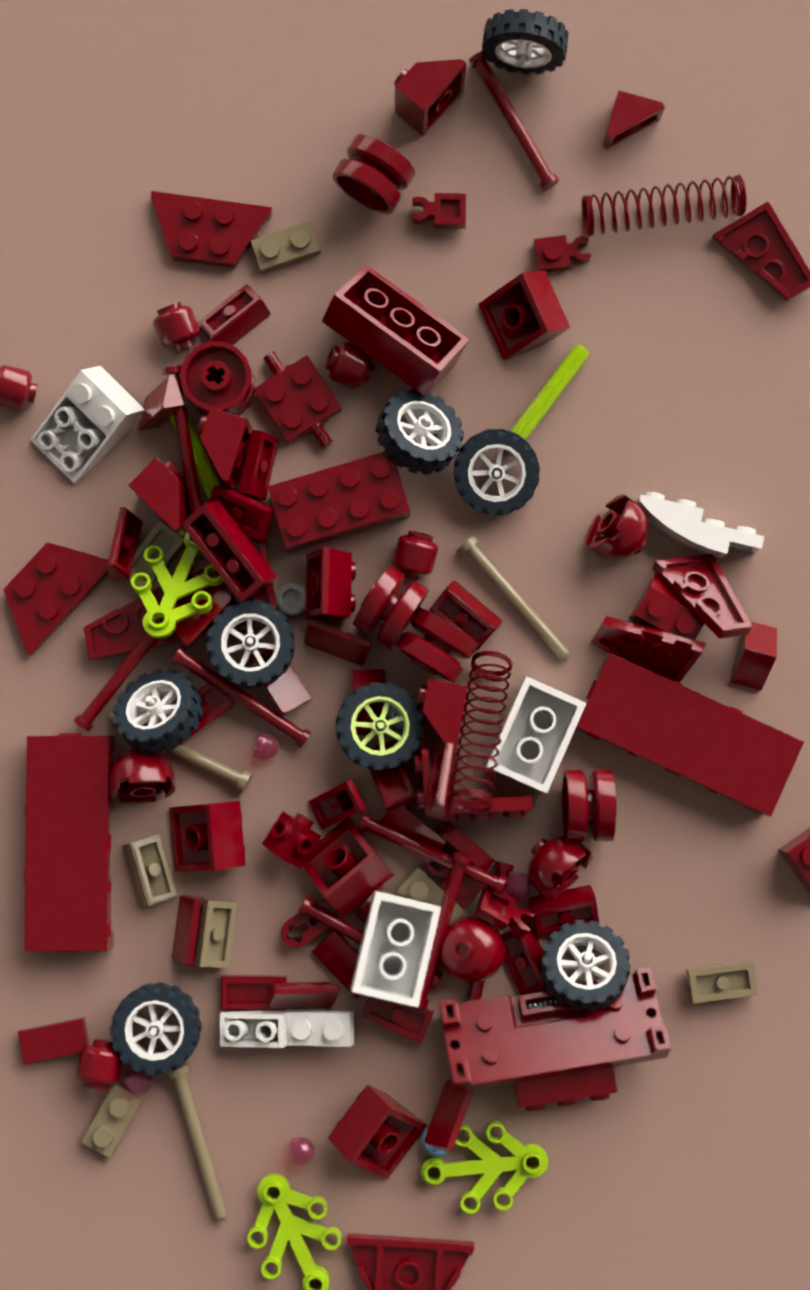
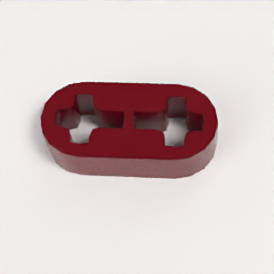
M447 821L438 832L459 852L471 856V862L478 868L487 871L495 862L489 854L450 821Z
M319 899L313 902L317 906L321 905L323 909L329 907L332 911L331 914L338 917V911L326 899ZM295 914L283 924L281 937L287 946L299 948L329 929V927L319 921L313 924L310 920L311 917L306 914L304 916ZM305 922L308 924L309 927L301 934L302 940H298L296 937L292 939L288 937L291 931L289 925L294 924V926L299 927Z

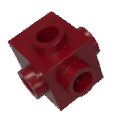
M282 811L262 844L280 859L301 869L321 838V835L311 828L314 822L304 815L297 813L294 817Z

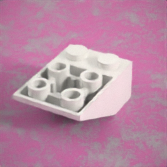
M101 366L80 370L30 441L76 484L129 432L145 409Z

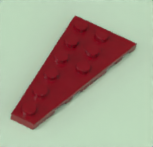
M253 537L248 538L270 566L266 540L259 541ZM209 560L193 567L186 581L204 574L205 568L211 564ZM212 572L209 577L216 578L219 576V573ZM223 581L219 586L235 600L232 605L237 604L238 598ZM273 581L254 597L246 600H261L262 603L272 604L278 610ZM161 586L151 591L158 605H160L164 597ZM195 593L178 599L177 603L181 606L188 604ZM140 597L83 627L89 659L130 653L146 633L143 627V618L147 610ZM247 621L238 624L233 629L239 633L248 631ZM252 621L253 630L266 627L261 622ZM208 631L199 640L207 639ZM172 632L166 638L157 639L150 649L184 642Z

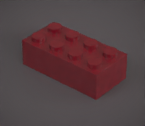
M367 264L334 294L322 320L323 323L425 397L455 366L470 340Z
M384 452L267 486L288 553L410 517L411 513L395 460L392 457L388 458Z

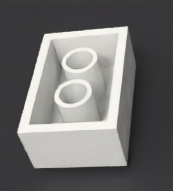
M527 676L524 677L503 723V732L498 735L502 740L501 744L496 746L500 753L494 758L498 766L492 770L543 793H548L586 706V702ZM492 748L489 756L495 755L496 750ZM488 759L485 767L494 766V761Z
M374 890L351 983L352 992L418 1007L441 907Z

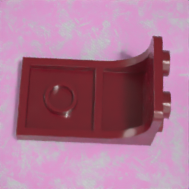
M421 749V756H415L416 776H422L423 788H417L418 809H424L425 812L431 775L428 749ZM532 796L492 797V807L489 811L482 814H470L472 819L492 818V812L503 811V816L524 817L525 810H532ZM458 798L452 799L455 803L469 808H483L488 806V804H469ZM464 798L474 802H485L480 798ZM451 806L447 821L459 820L458 814L468 813L460 812Z

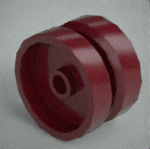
M358 134L347 149L349 159H343L339 162L332 174L333 180L344 193L361 205L378 213L391 214L401 199V194L398 190L407 189L415 175V169L400 152L390 145L369 135Z
M209 341L197 346L186 356L181 367V384L191 405L201 415L207 416L209 409L213 408L239 416L250 406L255 395V379L246 356L237 347L226 342ZM217 379H223L220 384L215 382Z
M391 565L369 590L352 623L354 627L367 634L374 630L380 620L384 621L377 633V641L390 650L399 640L429 592L427 588L414 581L406 587L400 596L398 592L404 583V574Z
M419 607L410 623L424 638L411 632H403L395 647L424 670L433 675L437 674L451 683H455L463 671V667L456 659L449 655L450 652L462 659H470L479 644L449 622Z
M564 770L562 780V821L566 840L568 842H583L587 836L589 821L591 836L595 841H613L616 829L617 801L612 770H593L589 778V786H587V779L582 770Z

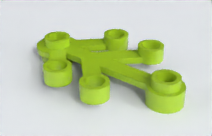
M188 533L184 536L185 551L172 578L164 563L163 551L159 546L152 545L144 551L145 562L149 567H152L164 592L160 605H158L151 592L152 583L149 575L140 572L131 579L133 591L140 596L147 610L143 618L144 630L149 636L157 639L170 636L177 622L198 613L205 614L209 612L213 606L209 593L199 590L209 586H218L224 581L220 575L216 578L209 577L212 572H217L212 564L205 568L204 574L186 581L196 558L204 555L196 543L191 541L192 538ZM152 554H159L157 559H149ZM140 581L147 582L143 587L136 586ZM195 593L192 596V602L174 609L178 599ZM205 599L208 601L203 606L197 605L199 600ZM157 619H165L161 624L153 623Z
M491 1121L487 1125V1138L492 1143H501L514 1156H499L477 1138L468 1125L462 1124L460 1131L466 1130L470 1134L469 1138L465 1141L457 1138L455 1143L461 1147H468L481 1159L445 1163L441 1157L429 1156L421 1164V1176L427 1184L435 1186L441 1184L447 1177L482 1174L471 1190L464 1192L460 1198L462 1210L467 1214H474L480 1208L481 1198L503 1171L516 1170L506 1185L496 1189L493 1194L494 1205L499 1210L504 1211L511 1208L513 1196L527 1178H537L545 1173L549 1160L546 1151L537 1144L523 1145L505 1130V1126L500 1121ZM493 1127H500L502 1129L499 1137L490 1135V1130ZM529 1157H536L538 1164L534 1167H529L526 1161ZM436 1167L440 1170V1174L433 1178L428 1175V1170ZM500 1194H507L509 1200L507 1203L501 1204L497 1201V1197ZM468 1197H473L476 1200V1204L473 1207H467L464 1204Z
M280 1174L265 1176L258 1185L257 1194L262 1206L255 1226L249 1230L247 1236L248 1244L255 1249L262 1248L266 1244L268 1239L266 1229L274 1209L281 1223L269 1256L262 1263L261 1272L263 1276L267 1279H275L280 1275L282 1269L281 1259L289 1240L304 1273L303 1289L327 1290L330 1280L329 1274L325 1268L315 1265L302 1235L321 1241L327 1250H335L341 1244V1232L336 1227L326 1228L293 1216L288 1206L290 1204L306 1209L311 1218L319 1220L327 1213V1201L320 1196L311 1197L291 1190L288 1180ZM276 1187L279 1189L280 1194L277 1197H272L268 1194V1189ZM314 1203H320L324 1209L320 1213H315L311 1206ZM260 1232L263 1234L264 1239L257 1242L253 1240L252 1234ZM332 1233L337 1236L338 1240L335 1243H329L325 1237ZM275 1263L278 1269L275 1272H269L266 1269V1264ZM312 1279H319L322 1285L319 1288H313L309 1282Z

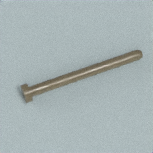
M474 535L457 549L460 555L467 554L561 660H566L570 656L568 648L476 546L479 541Z
M111 712L108 716V721L114 725L113 718L116 716ZM178 743L179 747L171 751L169 748L166 749V751L235 784V790L242 794L253 773L247 770L240 773L181 743Z
M184 1063L166 1075L168 1080L173 1079L211 1209L214 1218L220 1222L226 1219L227 1212L186 1078V1074L190 1070L188 1064Z

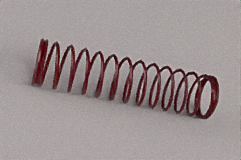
M735 175L733 178L728 176L724 184L718 177L714 179L712 185L706 179L702 180L699 187L694 181H691L687 189L680 182L677 184L675 191L669 184L665 185L663 192L657 186H654L650 195L643 187L640 189L638 197L630 189L626 194V198H624L620 191H617L613 200L605 192L601 203L595 194H592L591 197L584 195L581 206L584 231L587 237L594 235L595 220L592 200L595 197L600 212L601 232L603 235L605 234L603 207L606 195L612 208L613 230L615 233L618 231L615 211L618 194H620L624 205L626 231H629L628 199L630 192H632L635 198L638 229L641 230L640 198L643 190L648 198L649 222L651 228L655 226L652 197L655 189H657L660 195L661 219L665 227L667 225V213L664 198L668 187L673 196L674 222L678 225L677 191L679 186H682L686 196V220L690 223L692 211L689 191L692 184L695 185L698 193V217L702 222L704 220V206L701 190L705 182L710 190L709 205L711 218L715 220L716 201L713 189L716 181H719L722 187V212L726 219L729 215V205L725 188L729 179L732 180L731 202L734 214L737 217H742L747 206L745 182L741 175Z
M497 651L478 652L472 656L471 660L472 670L469 672L470 681L467 684L469 691L466 694L467 702L464 705L465 714L462 716L463 725L460 727L462 736L458 739L460 747L456 752L458 759L454 764L456 771L453 772L452 778L454 782L451 784L450 789L452 793L449 795L448 800L454 809L468 814L486 813L492 807L493 798L488 793L494 790V785L490 781L496 778V774L492 769L498 766L494 758L500 753L496 746L501 744L502 741L498 735L503 732V728L500 725L505 719L502 712L506 710V705L503 701L508 698L505 690L510 686L507 679L511 677L510 671L513 665L509 657ZM482 656H493L505 660L509 667L506 668L491 663L477 665L475 661ZM493 666V667L502 668V669H504V670H502V671H491V670H486V669L481 668V667ZM473 672H475L478 676L472 678ZM508 674L506 678L500 677L502 675ZM484 678L490 681H504L507 685L504 689L488 685L481 686L474 680ZM471 683L475 684L477 687L471 689ZM483 689L489 692H502L505 697L502 700L493 697H479L472 691ZM471 693L475 698L469 700V694ZM481 700L488 703H500L503 705V709L497 711L490 708H478L470 702ZM469 704L474 709L467 711V705ZM480 711L487 714H498L502 718L500 721L495 722L487 719H476L469 713ZM468 716L472 720L465 722V717ZM478 722L485 725H496L500 730L497 733L474 730L467 724ZM464 727L468 728L470 732L463 733ZM476 733L483 736H494L498 739V743L474 742L468 739L466 735ZM462 738L466 739L470 743L462 745ZM469 745L491 747L496 750V754L492 756L476 754L467 751L464 747ZM462 749L467 754L460 757L459 753ZM474 756L490 759L495 764L492 767L471 765L465 762L463 758ZM461 761L467 766L458 768V762ZM468 768L487 770L493 774V777L488 779L471 777L460 770ZM459 772L465 778L456 780V773ZM465 780L486 782L491 785V789H471L461 785L459 782ZM457 784L463 789L454 791V785ZM460 796H473L485 802H474ZM454 797H457L458 799L469 804H488V806L483 808H469L455 803L452 799Z

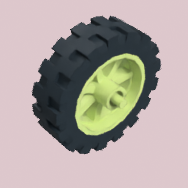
M386 682L369 683L357 688L345 699L336 718V736L343 752L354 763L372 770L395 768L409 760L418 749L424 733L423 715L417 701L405 689ZM384 702L379 718L376 717L369 704ZM390 704L397 709L401 716L387 721L385 717ZM363 708H365L372 719V723L356 722L357 716ZM403 720L404 729L402 736L388 729L389 725ZM355 727L371 728V732L361 742L356 734ZM383 733L390 735L399 742L392 748L385 750ZM375 734L378 735L380 751L372 750L365 746Z

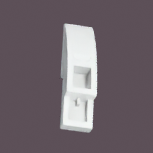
M646 492L645 495L641 494L636 499L635 503L644 510L647 519L659 530L676 541L702 553L713 554L716 557L722 558L728 553L729 547L753 553L762 549L764 536L757 535L756 530L753 528L737 526L735 530L724 527V522L715 519H706L705 522H701L704 509L696 507V503L693 501L677 499L676 503L664 500L665 496L656 492Z
M296 1008L220 1013V1047L284 1048L285 1046L351 1047L354 1045L353 1011H325V1008Z

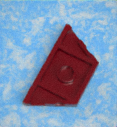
M151 191V198L170 255L173 260L236 268L243 258L246 248L252 245L251 240L257 238L258 231L266 220L269 221L273 212L272 207Z
M47 542L10 581L3 591L26 652L33 655L108 574V559Z
M347 1234V1244L352 1250L358 1271L365 1282L367 1290H450L460 1277L461 1270L469 1256L473 1254L475 1246L474 1241Z

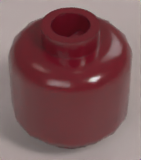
M177 302L157 310L158 316L153 320V325L162 346L165 348L175 346L177 352L194 346L192 339L200 334V328L191 307L182 306L181 302Z
M342 342L339 346L334 345L332 347L325 369L329 370L331 380L355 389L363 381L367 383L370 381L375 365L370 363L371 357L349 342Z
M7 365L0 367V406L21 411L26 407L27 402L34 403L38 384L31 383L32 375L29 371Z
M409 530L408 534L401 535L398 538L393 563L397 568L401 569L404 577L419 580L420 575L432 573L438 554V546L433 542V536Z
M94 1039L93 1045L81 1048L76 1075L78 1079L83 1081V1087L109 1090L110 1085L118 1082L122 1061L119 1058L121 1055L118 1050L115 1051L113 1048V1041Z

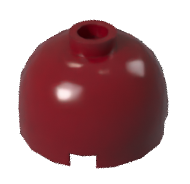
M619 495L605 505L609 511L603 518L600 515L595 517L585 538V543L589 545L587 546L599 556L614 561L622 560L632 554L641 552L646 545V535L648 532V520L644 510L626 495Z
M131 748L128 753L122 755L113 764L110 770V798L114 800L115 796H119L120 803L142 804L155 802L156 797L154 795L165 793V798L171 796L175 792V780L171 764L161 754H155L154 752L143 754L139 749L135 751Z
M564 835L552 837L548 841L543 838L531 849L533 857L529 862L528 869L531 883L547 901H549L550 896L555 899L575 883L579 878L577 875L579 867L582 865L586 869L593 858V853L581 842H568Z
M476 916L459 918L451 923L442 940L439 956L446 972L457 980L469 983L484 981L496 974L504 962L506 951L505 943L502 942V937L499 934V929Z

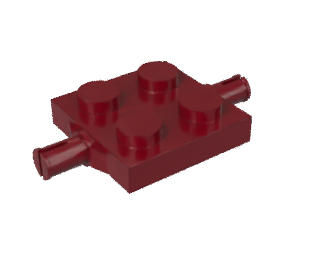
M275 351L270 352V356L275 364L268 354L263 359L273 374L267 381L254 388L255 393L288 444L301 436L313 434L321 449L327 447L321 435L328 445L333 440H331L323 426L329 418L342 411V407L308 355L292 365L283 366Z

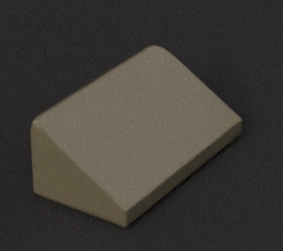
M160 834L123 845L140 907L150 906L178 896Z

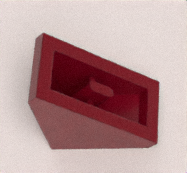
M618 90L603 142L605 149H609L659 121L665 109L663 103Z
M751 622L753 627L750 633L740 637L729 682L762 690L777 658V628Z
M353 778L308 801L322 830L367 808Z

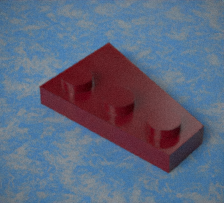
M769 201L712 235V238L785 300L789 301L810 288V269Z
M713 554L655 561L652 570L719 639L744 636L750 633L753 626Z
M609 616L605 617L590 642L608 653H613L662 677L678 682L682 681L703 653L706 645L703 642Z

